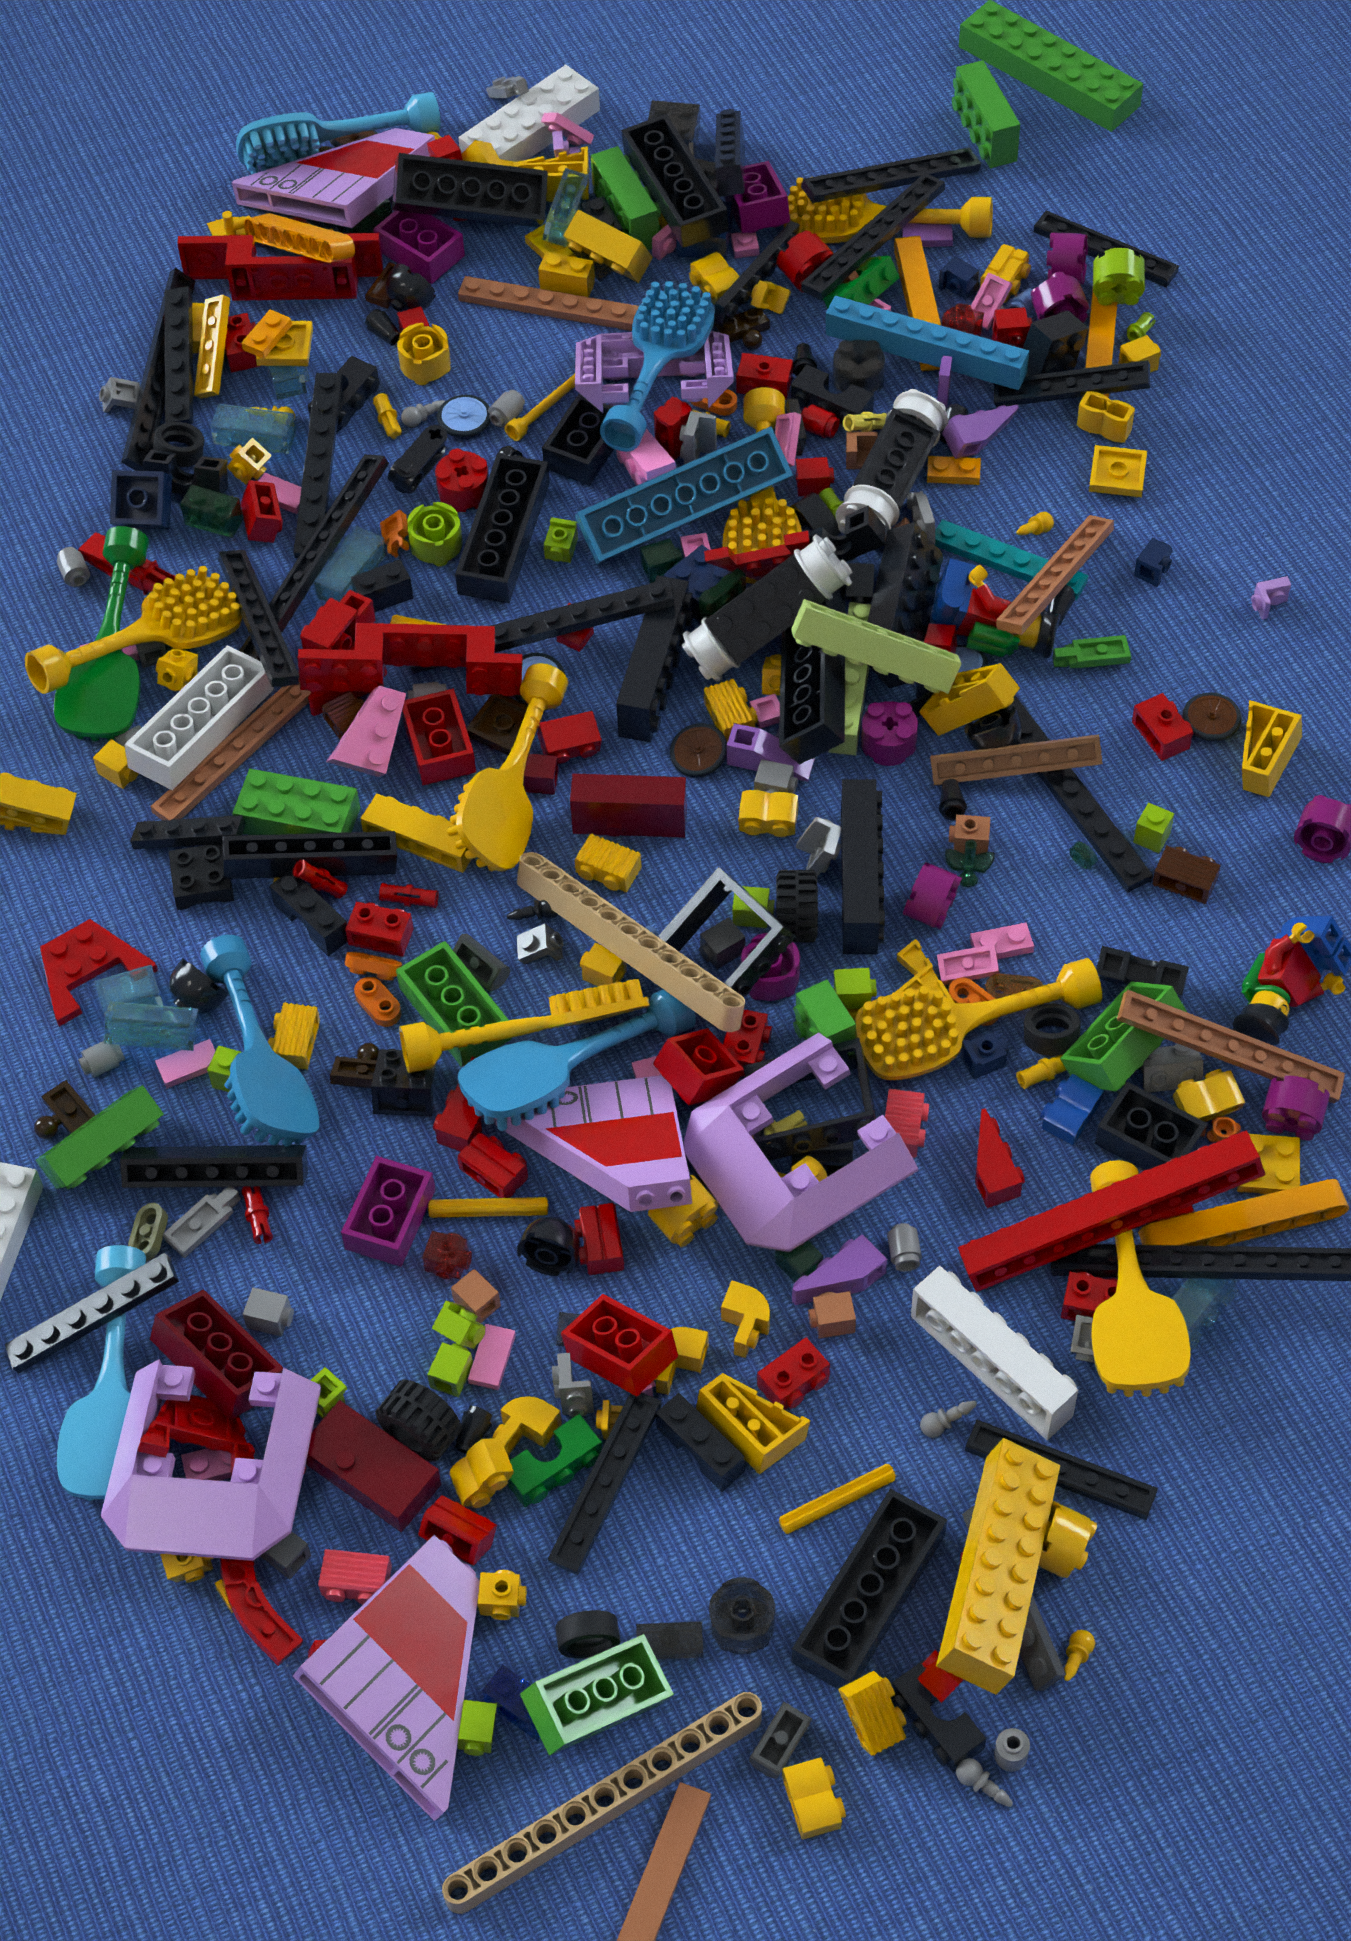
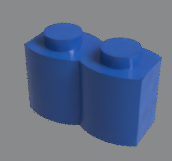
M1072 1074L1068 1081L1063 1079L1055 1092V1095L1058 1097L1053 1103L1048 1102L1045 1105L1040 1118L1043 1119V1130L1074 1145L1103 1100L1104 1090Z

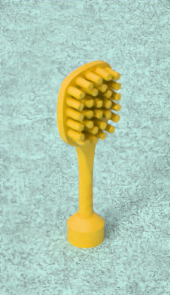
M801 177L796 179V186L790 187V194L788 196L790 221L800 224L799 233L811 231L814 234L815 232L824 243L849 241L887 207L873 203L866 193L812 203L801 188L803 181ZM971 197L961 209L924 208L908 223L959 224L970 238H991L993 198Z
M767 387L755 388L744 396L743 419L747 425L756 429V433L770 426L774 429L777 416L785 414V398L776 389ZM771 487L751 496L747 502L740 500L738 507L730 510L723 533V547L728 546L735 554L784 545V535L802 532L801 525L795 510L787 506L785 499L778 501L774 487ZM740 575V582L754 584L758 581Z
M206 566L199 567L197 576H195L196 572L193 569H189L185 578L180 573L176 574L175 581L171 578H165L163 586L160 583L154 584L153 591L149 593L141 604V618L133 624L110 636L66 653L50 644L27 652L25 655L27 675L36 690L46 694L66 686L72 668L129 646L157 641L183 650L211 644L227 637L240 627L242 616L239 611L240 605L236 603L237 595L234 592H229V584L227 582L219 584L220 575L218 573H212L211 577H207L208 569Z
M538 663L527 668L520 686V694L529 705L508 757L499 769L489 767L479 771L469 783L463 785L465 792L458 795L460 803L454 806V811L457 814L450 817V822L453 826L447 828V834L450 837L455 835L460 837L459 840L455 841V847L457 849L467 847L469 850L465 852L466 858L468 860L479 858L476 860L477 866L479 868L487 866L491 872L496 870L503 872L514 868L519 862L520 856L524 853L531 834L533 808L523 786L527 757L544 710L559 707L568 687L566 675L552 665Z
M1084 958L1064 964L1054 983L989 1001L954 1003L947 999L941 990H929V987L926 985L921 986L919 990L908 988L906 991L894 992L887 996H880L871 1002H865L855 1017L856 1038H860L866 1063L876 1076L884 1080L909 1079L933 1072L953 1061L961 1052L962 1041L965 1035L993 1019L1059 999L1075 1009L1101 1003V983L1092 961L1089 958Z
M632 979L626 982H617L549 997L551 1011L549 1016L509 1020L486 1024L484 1027L476 1026L468 1030L461 1029L453 1033L445 1032L440 1034L425 1022L399 1026L405 1065L408 1073L433 1069L441 1057L442 1051L452 1050L454 1047L462 1048L467 1047L469 1044L477 1045L485 1041L493 1042L552 1028L595 1022L649 1007V998L643 997L639 979Z
M1121 1160L1100 1164L1090 1174L1092 1193L1110 1186L1114 1182L1139 1174L1137 1167L1132 1163ZM1131 1229L1114 1236L1118 1259L1117 1287L1115 1294L1099 1304L1095 1310L1091 1331L1092 1349L1096 1369L1101 1380L1106 1384L1107 1392L1113 1394L1119 1389L1123 1390L1126 1397H1132L1134 1391L1141 1390V1394L1148 1397L1152 1394V1389L1159 1388V1392L1165 1394L1169 1392L1170 1385L1175 1384L1177 1387L1184 1385L1185 1377L1190 1368V1342L1186 1322L1175 1301L1150 1290L1144 1280L1138 1264L1133 1231Z

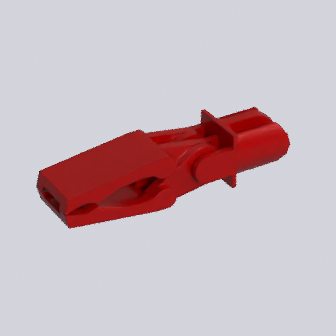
M95 532L78 551L82 553L86 562L112 577L113 566L102 554L105 536ZM146 559L143 565L130 570L128 582L141 589L143 594L146 595L148 592L153 591L155 583H160L163 586L165 578H171L175 581V575L159 568L157 560L152 562Z

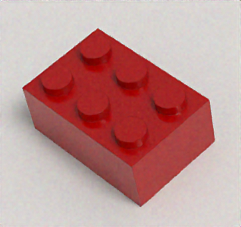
M454 688L404 700L402 708L403 723L422 786L476 773L474 751Z
M602 1294L561 1332L566 1353H570V1358L573 1362L636 1397L679 1357L672 1330L605 1294Z

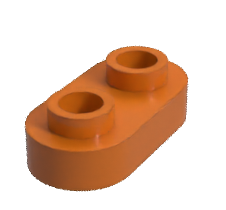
M726 389L709 408L708 398H702L699 402L690 403L718 415L726 416L736 411L737 395L733 391Z
M347 952L344 965L349 967V971L352 973L366 974L371 972L377 974L379 979L392 981L397 976L396 969L400 968L402 963L371 954Z
M365 977L356 983L354 987L356 1001L376 1024L389 1027L400 1020V1004L380 980L375 977ZM367 988H373L370 991H365ZM385 1006L390 1007L388 1010H382Z
M957 978L949 985L948 993L954 1003H975L995 999L968 978ZM964 994L967 997L960 998L958 995ZM998 1018L986 1022L981 1026L992 1025L998 1020Z

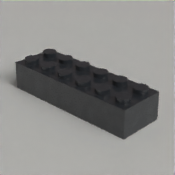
M667 114L621 130L624 153L628 156L634 170L638 172L644 186L648 188L653 201L658 204L661 214L682 248L729 231L727 208Z
M399 153L395 160L392 210L539 228L545 221L548 171Z
M497 453L455 573L458 595L510 603L550 484L548 462Z
M916 522L889 529L887 532L867 622L924 642L930 623L936 587L939 582L943 554ZM868 665L888 688L908 684L900 680L898 675L890 672L888 675H884L875 671L873 666Z
M657 575L655 582L668 579L669 577ZM670 578L675 605L644 614L616 703L618 737L651 743L653 733H658L661 723L660 710L665 711L668 698L666 691L667 689H672L674 682V673L672 671L673 668H678L681 657L679 649L685 643L683 633L686 626H691L694 611L690 610L693 593L689 592V581Z
M842 779L843 954L877 955L878 943H884L882 791H877L876 779Z
M890 1488L792 1648V1663L837 1689L860 1678L946 1534L947 1519Z

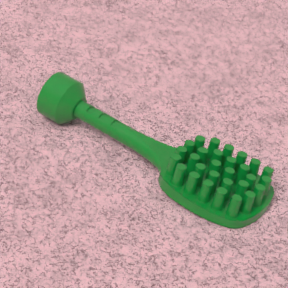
M116 526L106 532L102 554L113 566V573L105 614L94 641L120 631L121 614L129 572L145 563L149 545L148 537L138 529ZM120 649L72 668L67 685L56 689L54 715L59 728L65 733L76 735L78 739L90 737L92 741H98L100 738H106L108 741L114 740L115 736L127 732L136 716L141 691L140 675L135 660Z

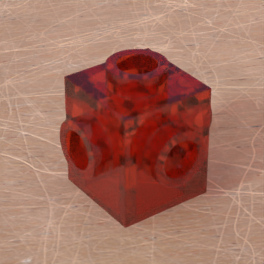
M956 304V306L944 313L942 326L981 337L984 312L971 309V306L968 304Z
M432 1231L422 1257L425 1271L434 1273L442 1279L455 1278L460 1280L463 1270H468L472 1261V1252L469 1251L467 1239L456 1233L444 1234Z

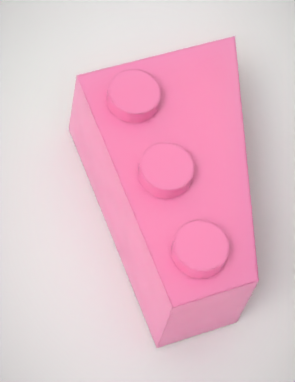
M647 428L636 449L627 452L616 450L619 462L624 464L636 486L676 469L675 461Z
M383 686L373 689L326 762L377 777L385 775L406 693Z

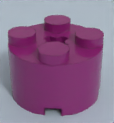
M1051 233L1050 248L1053 249L1052 251H1047V266H1051V269H1048L1047 280L1056 272H1064L1065 275L1075 277L1081 285H1084L1087 270L1086 256H1088L1087 235L1081 233Z
M1064 272L1054 273L1050 279L1044 281L1031 291L1032 304L1039 320L1065 311H1070L1082 323L1088 316L1089 304L1080 282L1075 277L1065 275Z
M885 701L875 702L868 706L862 719L861 747L864 754L872 757L875 763L884 766L899 765L915 752L918 720L910 704L906 702Z
M1317 795L1312 801L1307 803L1294 833V842L1296 846L1298 843L1302 848L1301 853L1309 859L1321 863H1333V860L1337 858L1345 859L1351 850V804H1344L1323 795Z
M925 862L913 885L910 900L908 899L903 915L941 930L947 917L948 909L952 906L957 895L962 877Z
M768 933L757 935L751 939V943L742 950L741 963ZM793 942L774 961L770 970L762 975L753 985L749 993L752 999L775 1001L791 997L795 993L800 977V954Z
M1289 1075L1284 1076L1283 1081H1277V1077L1273 1078L1270 1081L1262 1111V1118L1266 1122L1265 1128L1273 1133H1282L1285 1130L1295 1133V1136L1301 1140H1313L1314 1135L1322 1129L1330 1098L1329 1092L1326 1089L1324 1093L1318 1090V1083L1303 1077Z

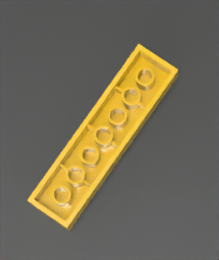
M1005 1438L996 1445L985 1460L936 1664L937 1667L995 1695L1015 1676L1060 1470L1059 1464Z

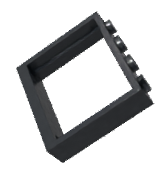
M718 867L658 937L677 951H680L731 892H734L772 928L724 983L745 997L750 993L753 985L760 977L770 970L771 965L781 953L787 950L788 945L796 936L732 876Z
M860 1038L835 1043L833 1047L850 1070L857 1069L865 1112L766 1135V1130L763 1128L753 1136L754 1141L768 1161L859 1140L860 1137L857 1130L876 1119L868 1069ZM856 1051V1054L848 1055V1052ZM776 1058L744 1065L745 1078ZM811 1072L793 1084L816 1079V1077Z

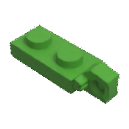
M1119 635L1072 640V644L1065 645L1063 648H1054L1052 660L1054 667L1085 668L1130 663L1131 653L1126 636Z

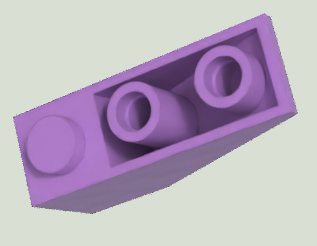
M1003 405L993 410H979L969 415L963 416L959 414L953 416L948 421L942 434L954 458L978 454L1009 424L1019 408L1018 405L1007 407Z
M733 724L727 743V765L757 771L760 761L763 759L794 766L795 778L801 781H809L815 758L799 765L779 747V738L760 728Z
M863 1234L855 1240L850 1239L842 1245L835 1256L823 1259L813 1273L809 1276L804 1275L795 1282L792 1288V1302L795 1305L813 1302V1297H817L825 1292L842 1293L850 1291V1294L862 1292L886 1274L887 1258Z

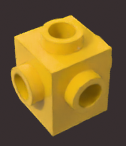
M252 437L244 447L239 444L229 455L232 460L227 465V468L237 479H240L246 485L252 478L257 481L267 469L264 465L272 455Z
M172 648L164 656L160 657L156 663L155 670L158 673L157 684L166 686L172 691H180L197 675L198 654Z
M160 1554L167 1579L177 1583L183 1580L186 1583L200 1580L205 1577L204 1572L213 1569L211 1559L214 1558Z
M497 1570L495 1573L481 1572L478 1594L480 1615L491 1616L496 1620H509L511 1617H519L520 1606H526L527 1586L521 1585L520 1574H515L510 1570Z

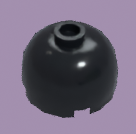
M400 263L396 264L389 273L385 285L386 294L391 300L390 306L398 312L420 306L425 310L436 297L434 295V288L417 272L415 275L408 273V266Z
M1012 706L1011 710L1006 707L983 716L974 724L973 722L967 723L964 731L968 741L975 750L1016 745L1022 735V725L1016 708Z
M184 958L177 964L170 976V991L176 997L173 1003L186 1013L190 1009L197 1013H208L216 1009L228 995L223 988L218 987L213 980Z
M546 1217L534 1220L524 1230L517 1245L519 1258L522 1254L527 1259L525 1265L545 1275L558 1276L560 1271L568 1270L567 1274H569L576 1267L579 1258V1236L574 1228L560 1218Z

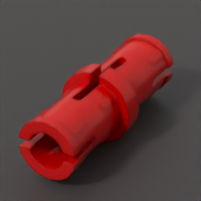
M299 860L294 865L293 875L310 883L313 889L317 891L323 890L337 899L342 898L346 894L347 883L331 876L328 870L324 868L318 869L305 860Z
M381 883L379 900L404 903L405 907L419 905L436 908L439 900V891L414 888L413 884L399 886ZM397 893L418 895L420 898L400 896Z
M244 1186L241 1192L247 1208L245 1217L246 1221L251 1224L253 1240L256 1244H261L260 1236L263 1235L264 1244L268 1243L273 1239V1234L268 1222L269 1209L264 1205L261 1187L253 1186L254 1192H252L250 1186Z

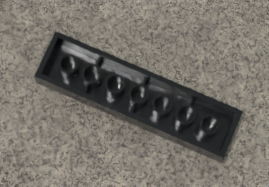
M846 584L832 593L833 598L831 600L827 599L820 605L845 614ZM791 625L782 632L779 747L800 765L845 742V656L840 654L831 656L821 650L822 648L811 645V647H806L797 643L793 637L791 630L793 625Z

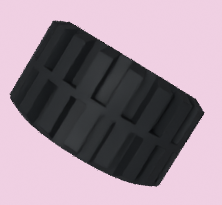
M779 870L776 876V918L796 936L792 942H815L817 938L818 885L815 870Z
M400 1380L375 1411L376 1418L386 1433L430 1462L438 1461L462 1431L460 1420L453 1409L435 1392L411 1380Z

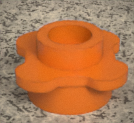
M1217 1116L1212 1119L1213 1126L1211 1131L1207 1132L1206 1137L1212 1143L1218 1142L1230 1135L1239 1133L1241 1126L1229 1117Z

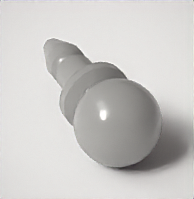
M434 401L432 404L429 403L425 406L417 404L416 407H407L402 412V422L408 427H416L421 421H426L428 415L433 414L435 411L437 412L445 401Z
M962 1402L959 1406H954L947 1410V1412L940 1408L938 1413L930 1412L925 1414L920 1422L921 1431L928 1437H939L945 1428H952L951 1421L961 1418L962 1415L969 1414L976 1407L977 1402Z
M967 1758L958 1764L956 1776L963 1785L973 1786L975 1792L981 1788L984 1793L989 1797H993L999 1804L1007 1807L1013 1805L1008 1794L1003 1789H999V1786L993 1781L987 1779L990 1773L988 1771L983 1772V1768L977 1760Z

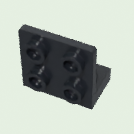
M379 1050L371 1084L373 1114L432 1117L434 1110L432 1085L437 1063L433 1069L408 1073L402 1050Z

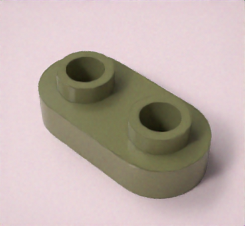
M148 1203L138 1211L128 1242V1246L135 1247L145 1253L146 1262L158 1254L163 1239L162 1235L165 1232L168 1221L167 1212L159 1204Z

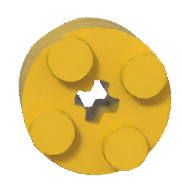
M416 323L408 326L400 333L397 349L400 369L406 377L414 380L417 385H426L429 381L439 379L450 371L451 360L448 337L441 327L432 324V327L424 326V323Z
M690 1175L692 1204L651 1209L648 1211V1216L671 1243H677L680 1247L689 1244L694 1238L693 1233L699 1228L707 1229L718 1219V1216L715 1214L718 1202L694 1175Z
M1053 1501L1039 1567L1062 1578H1068L1074 1568L1081 1570L1088 1558V1552L1085 1551V1548L1096 1532L1097 1523Z

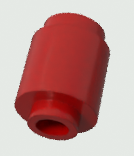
M813 404L808 408L805 407L801 412L800 422L802 429L823 438H833L840 425V419L836 418L834 413Z

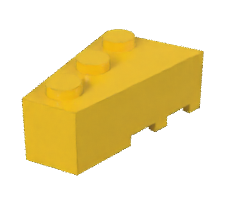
M588 146L581 147V152L567 155L566 151L559 152V157L545 160L544 156L514 162V167L548 171L546 201L589 200Z
M579 209L563 235L569 242L568 247L580 254L582 251L585 252L595 262L599 264L604 263L616 273L624 275L638 284L653 258L641 241Z
M1001 663L959 672L949 693L943 691L933 693L919 713L935 733L940 736L999 709L1008 707L1014 701L1013 697L1020 687Z
M1249 700L1242 762L1243 790L1270 797L1302 738V715Z
M0 773V825H5V830L14 831L15 826L31 827V832L66 835L77 793L63 787L56 788L36 780H26L14 777L9 773Z
M722 1373L699 1390L696 1409L745 1456V1460L760 1475L806 1440L811 1420L804 1416L799 1418L784 1410L782 1404L776 1401L773 1404L757 1395L758 1392Z

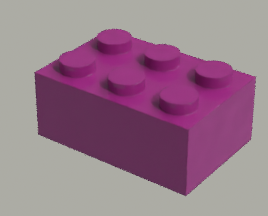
M769 160L746 165L745 193L724 196L726 202H732V214L741 232L754 233L759 229L779 227L782 224L789 223L788 196Z
M394 211L373 229L374 233H379L383 255L398 264L408 266L411 272L414 274L417 272L431 284L465 256L463 234L432 215Z
M375 1156L341 1231L345 1250L402 1267L427 1211L428 1203L435 1193L433 1173Z

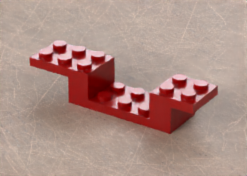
M346 233L353 240L355 254L352 258L332 263L306 256L257 257L253 235L178 236L177 240L183 273L193 280L228 279L232 301L357 299L359 277H378L384 269L379 233Z
M356 623L355 650L298 649L300 690L311 692L360 691L371 693L378 686L384 687L385 665L397 667L407 665L422 667L448 666L450 668L466 667V694L479 696L485 694L521 695L522 654L495 653V626Z

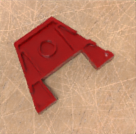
M809 531L784 535V545L735 554L728 546L704 551L705 562L754 580H760L791 557L795 549L802 550L810 543Z
M91 919L40 946L53 1010L59 1027L82 1014L80 1006L69 992L119 963L123 965L135 983L158 971L157 965L153 960Z
M191 1395L189 1401L166 1400L159 1410L157 1417L150 1424L146 1434L142 1436L137 1448L138 1452L166 1458L170 1438L183 1444L193 1443L205 1446L212 1451L222 1450L230 1452L231 1474L235 1458L254 1459L253 1456L255 1454L253 1445L245 1440L244 1434L246 1430L239 1416L229 1420L208 1398Z

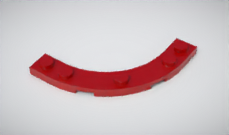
M220 1558L223 1588L236 1619L250 1638L279 1666L302 1645L303 1639L277 1614L266 1599L259 1582L257 1583L254 1560Z

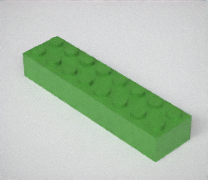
M988 0L960 24L959 47L984 60L1110 132L1115 130L1141 106L1142 82L992 0Z

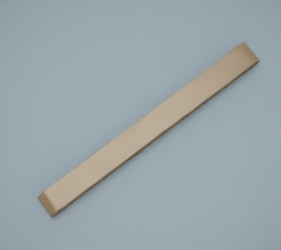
M527 852L520 856L517 874V885L537 900L547 901L551 906V910L718 1029L726 1032H734L740 1029L745 1006V999L742 995L542 855Z
M751 1692L738 1694L454 1872L445 1879L442 1885L446 1906L456 1914L468 1912L747 1736L761 1724L762 1703L760 1698ZM744 1707H750L756 1711L751 1717H743L738 1712ZM715 1725H723L728 1729L722 1735H716L710 1731ZM693 1742L699 1746V1749L696 1752L687 1753L682 1747L686 1743ZM660 1760H666L671 1764L665 1771H659L653 1767ZM631 1778H638L643 1782L636 1789L628 1788L625 1783ZM602 1796H609L614 1800L608 1807L598 1806L596 1802ZM574 1814H580L585 1817V1820L579 1825H571L567 1822L568 1818ZM545 1832H551L556 1836L555 1840L549 1844H543L538 1839ZM517 1850L527 1854L521 1862L511 1861L509 1859L510 1855ZM486 1869L497 1871L496 1877L490 1881L480 1879V1875ZM458 1887L468 1890L466 1896L460 1900L450 1897L451 1892Z

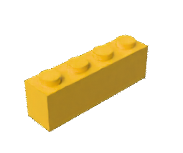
M376 793L360 818L363 832L395 831L397 848L461 873H464L471 859L468 860L465 856V852L469 850L467 847L462 849L455 847V841L460 839L459 835L448 836L447 828L453 826V824L443 816L429 814L417 806H408L398 802L393 797H385Z

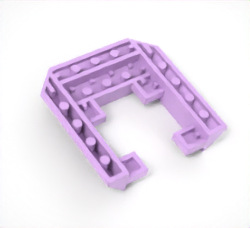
M711 331L704 345L694 355L669 361L657 377L679 375L693 377L705 374L706 379L681 381V398L687 399L689 402H699L702 398H708L709 408L734 382L729 335ZM632 332L599 334L576 343L575 390L602 413L603 403L616 406L629 402L628 383L603 385V379L639 378L642 370L644 352L633 344Z
M819 1032L691 1112L683 1143L685 1156L746 1245L790 1252L918 1171V1167L899 1132L896 1133L884 1115H881L857 1130L858 1136L869 1151L819 1182L806 1163L780 1178L752 1138V1135L774 1122L772 1115L762 1102L811 1072L825 1090L850 1075V1069L834 1049L832 1041Z
M159 1359L140 1369L135 1374L101 1517L126 1551L253 1561L291 1534L321 1386L283 1368L282 1373L255 1372L249 1395L250 1405L274 1407L264 1459L235 1458L230 1482L174 1478L172 1473L176 1459L173 1453H167L166 1458L138 1452L137 1448L142 1436L146 1434L150 1424L157 1417L162 1400H190L196 1373L193 1367L162 1365Z

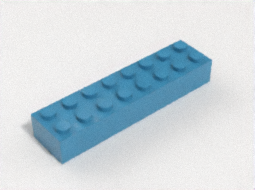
M770 426L577 512L575 518L595 563L598 565L731 506L740 500L749 498L787 481L793 474Z

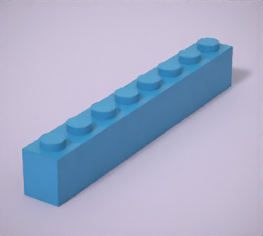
M839 296L833 298L826 311V335L939 368L941 358L943 356L952 357L951 371L1016 390L1020 389L1028 373L1029 350Z

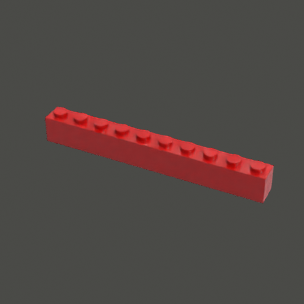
M1246 1130L1230 1135L1226 1139L1209 1146H1203L1179 1158L1171 1159L1169 1162L1152 1169L1144 1170L1125 1180L1114 1182L1110 1186L1093 1193H1087L1078 1199L1058 1205L1036 1216L1028 1217L1014 1225L1001 1228L979 1239L971 1240L967 1244L959 1246L958 1250L975 1291L978 1292L1263 1177L1266 1174L1260 1156Z

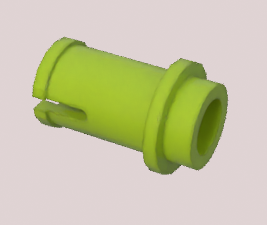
M1149 312L1142 313L1135 323L1128 326V339L1133 341L1145 336L1146 332L1156 322L1155 319L1152 320L1154 316Z
M826 488L820 492L819 497L836 519V511L844 502L840 501L832 488Z

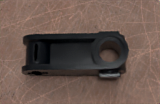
M439 425L427 427L406 452L394 462L387 479L393 483L397 491L413 493L422 480L442 459L446 451L444 445L447 440L446 430Z

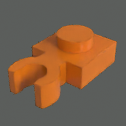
M399 509L380 522L383 543L387 545L388 553L395 558L398 557L399 547L406 551L409 550V543L404 539L408 535L407 515Z

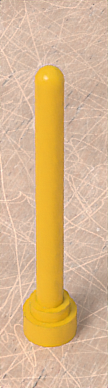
M575 374L525 416L510 420L504 427L506 434L514 441L522 439L527 434L528 426L575 387Z

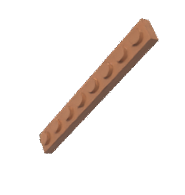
M469 276L464 277L458 292V300L462 302L632 331L633 319L639 308L637 305Z
M1089 515L997 618V629L1007 631L1010 634L1022 635L1114 530V520Z
M300 679L299 685H289L280 688L226 737L173 790L169 789L150 806L152 813L161 820L182 819L307 705L311 691L300 690Z
M1127 990L1123 993L1117 1020L1271 1080L1277 1077V1081H1283L1284 1076L1289 1075L1310 1079L1319 1084L1318 1090L1324 1093L1326 1089L1329 1092V1102L1336 1103L1340 1099L1345 1077L1343 1072L1136 992Z

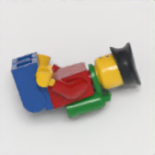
M949 559L939 579L931 618L935 624L956 625V634L968 636L966 648L1004 657L1006 654H1014V650H1018L1019 645L1031 648L1032 652L1042 653L1045 658H1050L1060 620V613L1052 615L1044 609L1022 635L998 630L996 620L1012 602L994 596L988 584L983 583V580L988 577V573L981 565L976 566L955 559ZM970 583H972L978 588H969L968 586Z
M1333 916L1294 917L1282 926L1281 933H1277L1265 953L1258 954L1242 983V993L1247 999L1248 1004L1244 1006L1241 1014L1235 1017L1233 1021L1234 1031L1273 1046L1278 1045L1280 1042L1279 1036L1289 1026L1287 1019L1289 1007L1300 1006L1323 995L1327 989L1334 995L1341 994L1346 987L1342 983L1343 979L1340 976H1345L1351 966V945L1346 937H1342L1343 932ZM1331 970L1332 972L1324 977L1323 982L1319 983L1323 971Z

